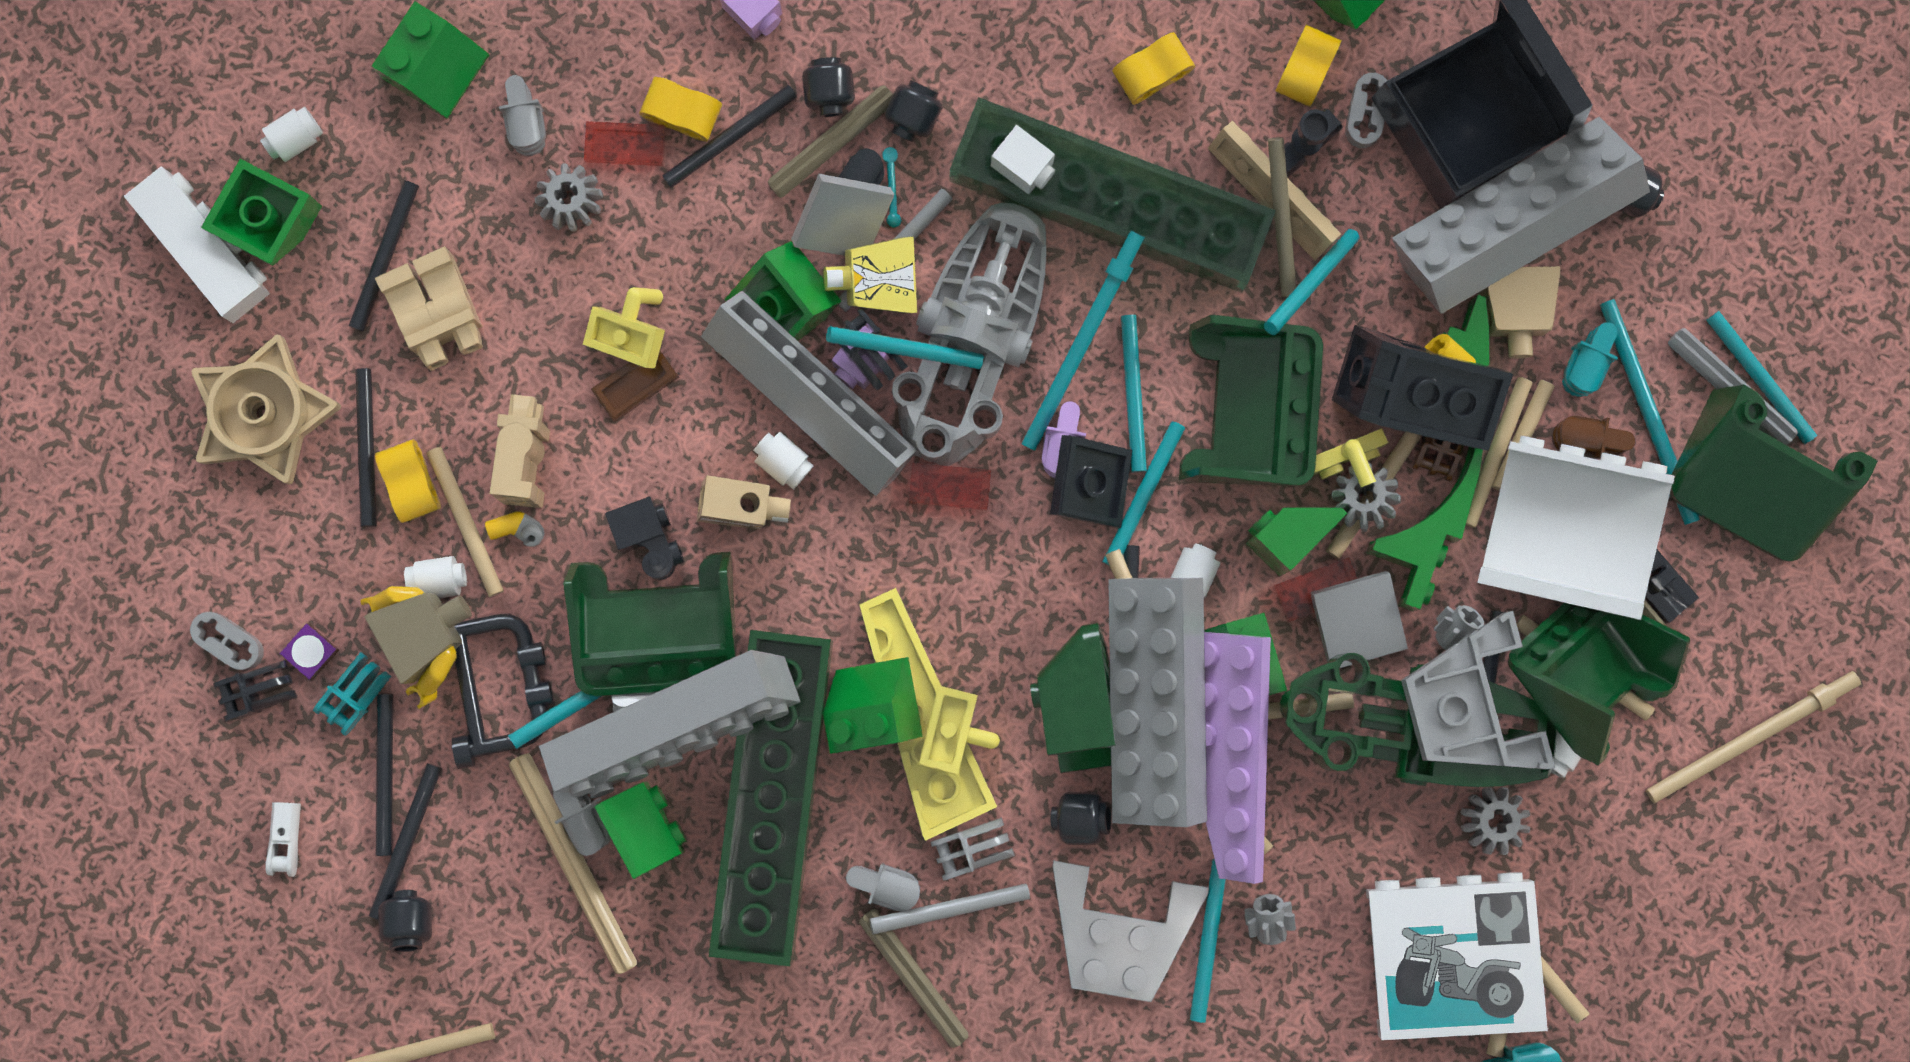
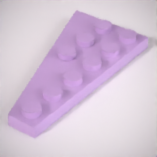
M1204 632L1206 826L1219 878L1256 884L1263 882L1271 637Z

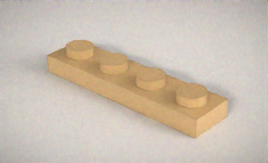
M1231 121L1220 131L1208 149L1274 217L1269 158L1256 146L1248 134ZM1287 178L1292 237L1314 260H1317L1340 237L1341 233L1305 197L1304 193Z

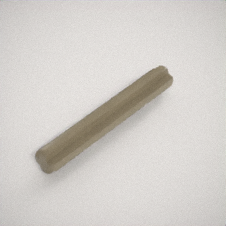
M884 85L878 87L768 180L770 189L780 198L788 194L886 112L893 93Z
M871 909L860 918L859 924L950 1047H958L969 1037L967 1030L895 933L887 931L872 934L869 919L879 917L881 914L878 910Z

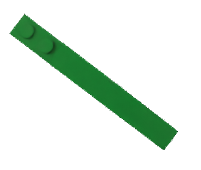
M1477 295L1469 303L1461 329L1450 326L1447 333L1443 332L1442 334H1448L1474 357L1476 363L1489 366V324L1486 297ZM1468 446L1465 462L1457 481L1442 503L1430 515L1407 530L1377 538L1369 543L1367 554L1411 569L1398 605L1399 607L1414 612L1420 610L1422 604L1425 606L1429 604L1435 589V583L1430 582L1435 567L1441 568L1448 551V546L1443 545L1444 540L1452 543L1462 540L1480 474L1482 449Z

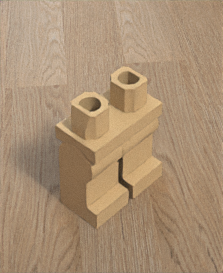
M445 246L413 260L416 271L407 263L375 278L381 292L385 295L408 348L420 357L429 370H435L449 362L442 345L454 339L463 355L470 354L483 347L478 328L483 326L477 316L454 256ZM418 275L421 277V279H422V281H423V284H424V286H425V288H426V290H427V293H428V295H429V297H430V299H431L430 301H429V299H428V297H427V294H426V292H425V290H424V288H423V286H422V283H421V281H420Z
M511 395L508 415L498 414L497 427L501 431L497 438L489 494L502 504L543 509L545 493L535 485L537 465L543 460L545 454L542 441L549 442L550 430L542 422L544 407L541 404H537L535 397Z

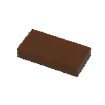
M659 351L655 368H645L629 362L591 388V390L611 419L616 422L674 382L679 376L662 352Z

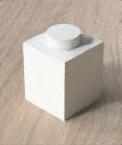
M1016 125L992 155L991 166L1029 195L1035 186L1042 189L1053 176L1055 169L1051 166L1053 165L1055 154Z

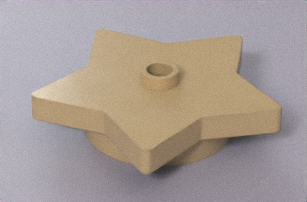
M275 335L244 363L226 367L193 368L191 371L206 405L208 419L196 456V461L201 464L250 460L280 481L290 485L294 481L303 438L341 408L338 402L300 381L287 342L280 335ZM265 406L263 416L258 419L256 415L258 408Z

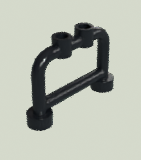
M496 614L462 621L455 625L462 639V644L456 649L455 667L468 735L453 737L451 741L454 761L458 769L475 766L476 757L516 749L508 737L510 734L488 739L485 737L467 642L468 636L498 630L511 631L517 641L518 659L523 672L525 695L530 709L531 721L547 712L546 706L554 704L551 684L549 681L541 682L538 667L546 665L542 642L533 643L528 625L521 618L512 614ZM543 733L519 748H524L531 744H534L543 735Z

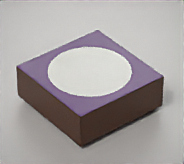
M306 623L279 654L309 680H313L336 655L339 649L311 624Z

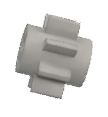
M1458 605L1453 610L1447 606L1436 618L1438 624L1434 627V631L1437 632L1436 639L1439 645L1447 650L1484 626V620L1472 607Z
M1265 894L1259 896L1253 903L1254 909L1247 908L1244 910L1249 937L1257 936V939L1263 944H1279L1286 941L1287 931L1296 930L1295 914L1292 913L1291 902L1284 903L1282 898L1277 895Z

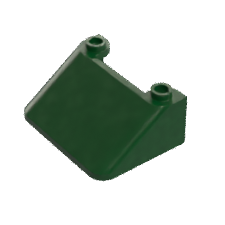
M1209 315L1190 324L1189 345L1192 352L1201 359L1217 361L1211 450L1194 449L1184 455L1180 462L1179 481L1298 486L1307 483L1313 477L1316 466L1323 342L1320 335L1314 329L1306 326L1285 324L1276 335H1271L1264 328L1266 321L1221 315Z
M1744 384L1714 389L1671 474L1675 477L1671 486L1670 496L1679 505L1780 561H1796L1808 551L1865 486L1878 460L1863 452H1850L1843 455L1837 461L1834 470L1831 471L1759 430L1762 421L1767 416V407L1764 399L1758 392Z
M717 552L706 556L699 566V584L613 591H609L606 573L599 565L592 562L571 563L563 585L574 678L577 687L583 693L590 696L659 692L736 657L731 552Z
M1564 602L1521 641L1523 647L1511 650L1508 666L1572 751L1581 758L1599 766L1607 758L1610 749L1608 740L1615 718V712L1611 709L1631 689L1635 690L1636 695L1640 699L1649 702L1671 694L1677 688L1690 644V638L1643 614L1640 620Z

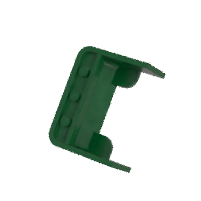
M1099 623L1081 625L1037 674L1038 682L1030 683L1034 709L1041 708L1047 755H1058L1061 774L1111 767V747L1116 746L1110 706V664L1106 642Z

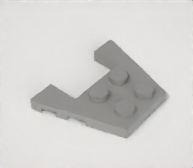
M1513 611L1500 614L1401 680L1422 760L1536 769L1555 768L1546 731L1504 741L1482 661L1483 657L1523 647Z
M1053 860L1052 868L1071 988L1152 1002L1205 901L1209 888L1172 881L1164 923L1083 909L1090 867Z

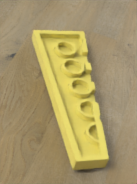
M894 588L860 604V609L875 663L909 657L923 737L900 742L898 747L922 835L926 841L996 808L997 805L968 743L965 745L959 774L919 765L938 685L941 686L897 589Z

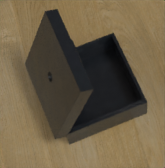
M1496 0L1492 24L1386 81L1371 98L1440 209L1548 147L1564 135L1566 136L1582 127L1593 106L1527 0Z

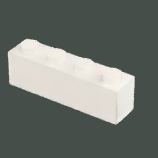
M161 166L124 195V197L219 314L234 323L270 294L262 284L267 278L252 261L247 265L238 255L242 251L240 248L201 228L211 209L203 201L198 205L189 195L194 191L193 187L179 172L172 175Z

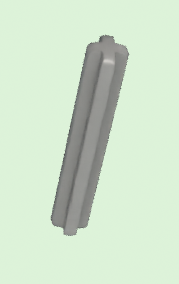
M1682 328L1678 330L1668 341L1669 346L1716 389L1743 384L1751 388L1687 329ZM1764 400L1767 407V416L1762 421L1760 429L1785 445L1789 444L1797 435V429Z

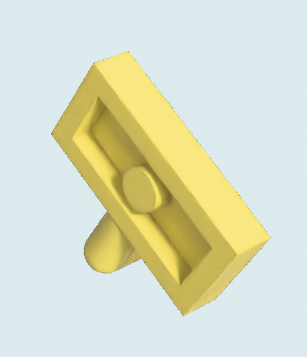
M630 288L625 298L622 314L603 307L592 306L583 345L645 368H655L665 330L637 320L641 304L659 305L663 300L662 292L658 289Z
M1381 428L1357 439L1348 440L1345 444L1316 455L1314 475L1320 474L1321 479L1324 480L1343 472L1342 464L1350 461L1361 488L1376 482L1368 461L1381 456L1378 449L1388 444L1383 429Z
M938 685L919 765L959 774L966 743L988 749H994L999 745L1000 739L997 734L970 727L978 695Z

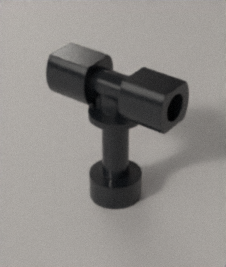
M1313 109L1306 112L1302 116L1298 128L1293 132L1291 142L1284 144L1287 178L1306 162L1304 156L1316 154L1342 130V123L1329 109Z

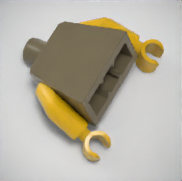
M391 586L373 597L361 599V605L369 604L371 607V613L365 615L364 618L400 684H412L418 681L406 689V694L409 696L415 692L418 693L420 697V703L417 705L418 709L435 701L437 689L444 682L457 658L456 649L462 644V639L455 625L472 616L471 610L464 598L459 595L449 602L442 604L436 594L424 593L418 587Z

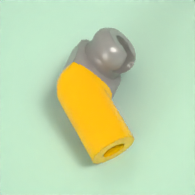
M515 511L485 522V527L491 540L512 534L523 541L524 545L535 547L541 543L545 534L544 528L539 521L521 511Z

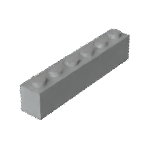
M743 291L718 308L701 335L717 353L724 357L770 399L775 406L782 410L875 496L897 478L917 452L915 447Z

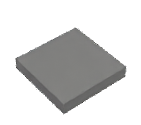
M818 174L791 238L794 247L845 256V250L873 244L894 198L891 187Z
M1389 572L1376 573L1310 592L1327 662L1332 657L1344 653H1357L1366 660H1371L1408 649ZM1345 660L1341 664L1340 668L1353 664Z

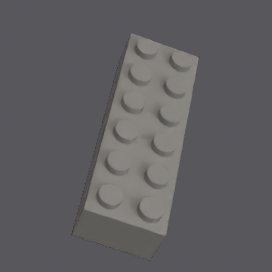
M1597 117L1392 237L1402 268L1440 314L1648 194L1650 189L1643 158L1603 119Z
M1203 578L1108 579L1110 706L1116 746L1111 747L1112 823L1190 827L1207 822Z
M749 650L540 745L539 748L553 792L571 793V797L590 794L591 798H598L613 792V785L625 780V783H632L649 775L647 770L657 765L660 768H664L681 762L683 760L682 754L693 749L695 752L711 749L718 745L717 739L727 734H730L731 737L745 734L753 729L752 723L763 718L766 721L781 718L789 713L788 707L799 703L800 699L784 656Z

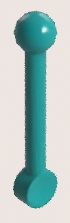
M888 147L884 149L882 157L887 163L888 187H891L894 198L890 204V214L887 216L886 222L888 226L896 228L902 222L901 216L897 213L894 164L898 159V153L895 148Z

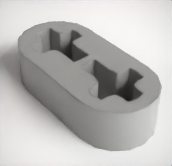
M1378 73L1363 75L1355 84L1352 92L1345 135L1348 142L1357 148L1371 147L1377 142L1383 131L1384 118L1374 102H1372L1371 107L1366 106L1368 95L1362 91V89L1368 87L1369 83L1375 84V90L1378 91L1388 81L1383 75ZM1364 115H1369L1368 128L1374 130V132H1370L1366 138L1359 137L1360 130L1355 129L1354 126H1359Z
M204 612L193 619L190 626V634L193 641L228 666L237 670H251L261 663L264 656L262 643L255 636L225 616L215 612ZM217 621L215 629L225 636L221 641L215 637L205 639L206 631L202 628L205 622L213 624ZM233 641L238 645L244 646L249 643L248 651L252 654L251 659H241L238 662L236 659L239 653L229 646Z

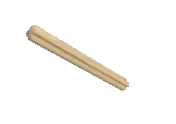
M527 753L516 757L509 763V767L615 973L622 974L637 965V960L583 855L579 854L574 847L561 822L555 823L556 820L563 816L532 756Z

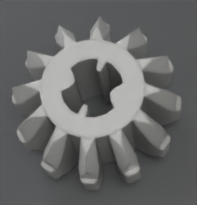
M563 163L560 168V175H556L552 169H548L546 173L551 181L549 183L544 181L537 182L538 189L544 194L535 197V203L537 206L544 207L540 215L545 221L553 218L552 225L555 229L560 230L567 221L570 231L575 232L578 227L577 220L579 219L586 226L592 224L587 215L588 211L593 214H600L601 208L594 201L603 198V192L601 189L594 188L598 180L593 174L585 177L586 170L583 166L578 165L571 174L568 164ZM572 190L576 196L571 197L570 204H565L562 199L567 197V191Z
M1352 466L1349 467L1351 479L1344 476H1338L1336 479L1341 489L1332 491V499L1340 502L1335 508H1343L1347 512L1345 518V525L1347 527L1353 526L1357 520H1360L1362 532H1367L1369 528L1368 521H1374L1378 529L1383 528L1384 523L1381 515L1394 519L1396 511L1391 505L1401 503L1400 494L1393 492L1398 488L1397 480H1386L1388 472L1386 468L1382 467L1374 475L1376 482L1361 488ZM1367 491L1373 492V502L1369 503L1368 499H1366V504L1360 503L1358 494L1363 492L1366 496Z
M1484 787L1482 789L1483 800L1479 796L1471 794L1468 799L1475 809L1462 808L1461 815L1472 817V822L1461 825V830L1463 832L1475 831L1468 843L1471 846H1477L1482 843V852L1489 855L1492 854L1495 847L1499 854H1508V842L1515 847H1521L1523 842L1517 835V832H1530L1529 826L1520 824V819L1530 816L1529 810H1517L1522 803V797L1515 795L1508 800L1509 790L1505 787H1500L1496 795L1491 787ZM1494 814L1503 816V822L1498 823L1497 827L1489 826L1488 820L1493 819Z

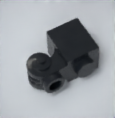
M649 496L605 513L618 551L624 554L640 547H646L649 550V553L643 558L642 568L651 578L666 580L672 576L677 565L685 562L677 540L669 542L665 527L670 526L671 522L663 503L656 505L655 500Z

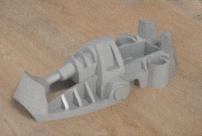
M1014 203L991 205L960 241L945 265L931 297L927 302L924 301L916 325L919 326L918 332L931 336L928 344L982 353L984 357L978 379L958 428L924 416L933 386L943 363L922 359L917 373L905 372L894 380L892 395L894 403L898 407L902 435L917 449L914 455L928 462L948 467L974 451L985 439L995 436L1001 428L1002 410L992 399L1004 364L1019 368L1020 364H1025L1033 342L1030 337L1036 322L1045 278V224L1038 215L1026 207ZM989 230L997 231L995 241L1000 243L995 259L988 262L983 276H973ZM1020 240L1031 245L1014 290L1011 293L1009 288L1002 284L1007 271V266L1004 264L1010 248L1017 249ZM950 364L943 384L950 386L952 389L965 392L974 368ZM913 383L919 386L921 389L919 398L911 402L903 400L899 395V390L903 385ZM988 410L993 413L996 422L992 427L983 429L974 423V415L978 411ZM931 433L941 435L945 440L944 447L938 452L927 451L922 445L925 436Z

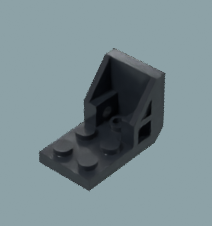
M1354 325L1331 400L1359 419L1379 426L1489 451L1513 373L1437 354L1423 346L1367 327Z

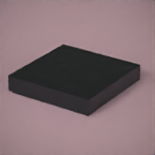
M1062 435L1050 515L1112 528H1121L1133 450L1076 436Z

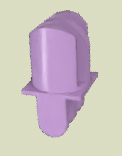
M1072 401L1066 402L1061 406L1057 428L1049 426L1046 428L1042 450V464L1046 473L1053 478L1056 476L1061 436L1071 435L1084 439L1086 437V433L1077 432L1080 408Z

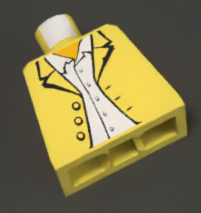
M914 237L897 238L845 250V266L824 267L825 290H847L848 306L917 313Z

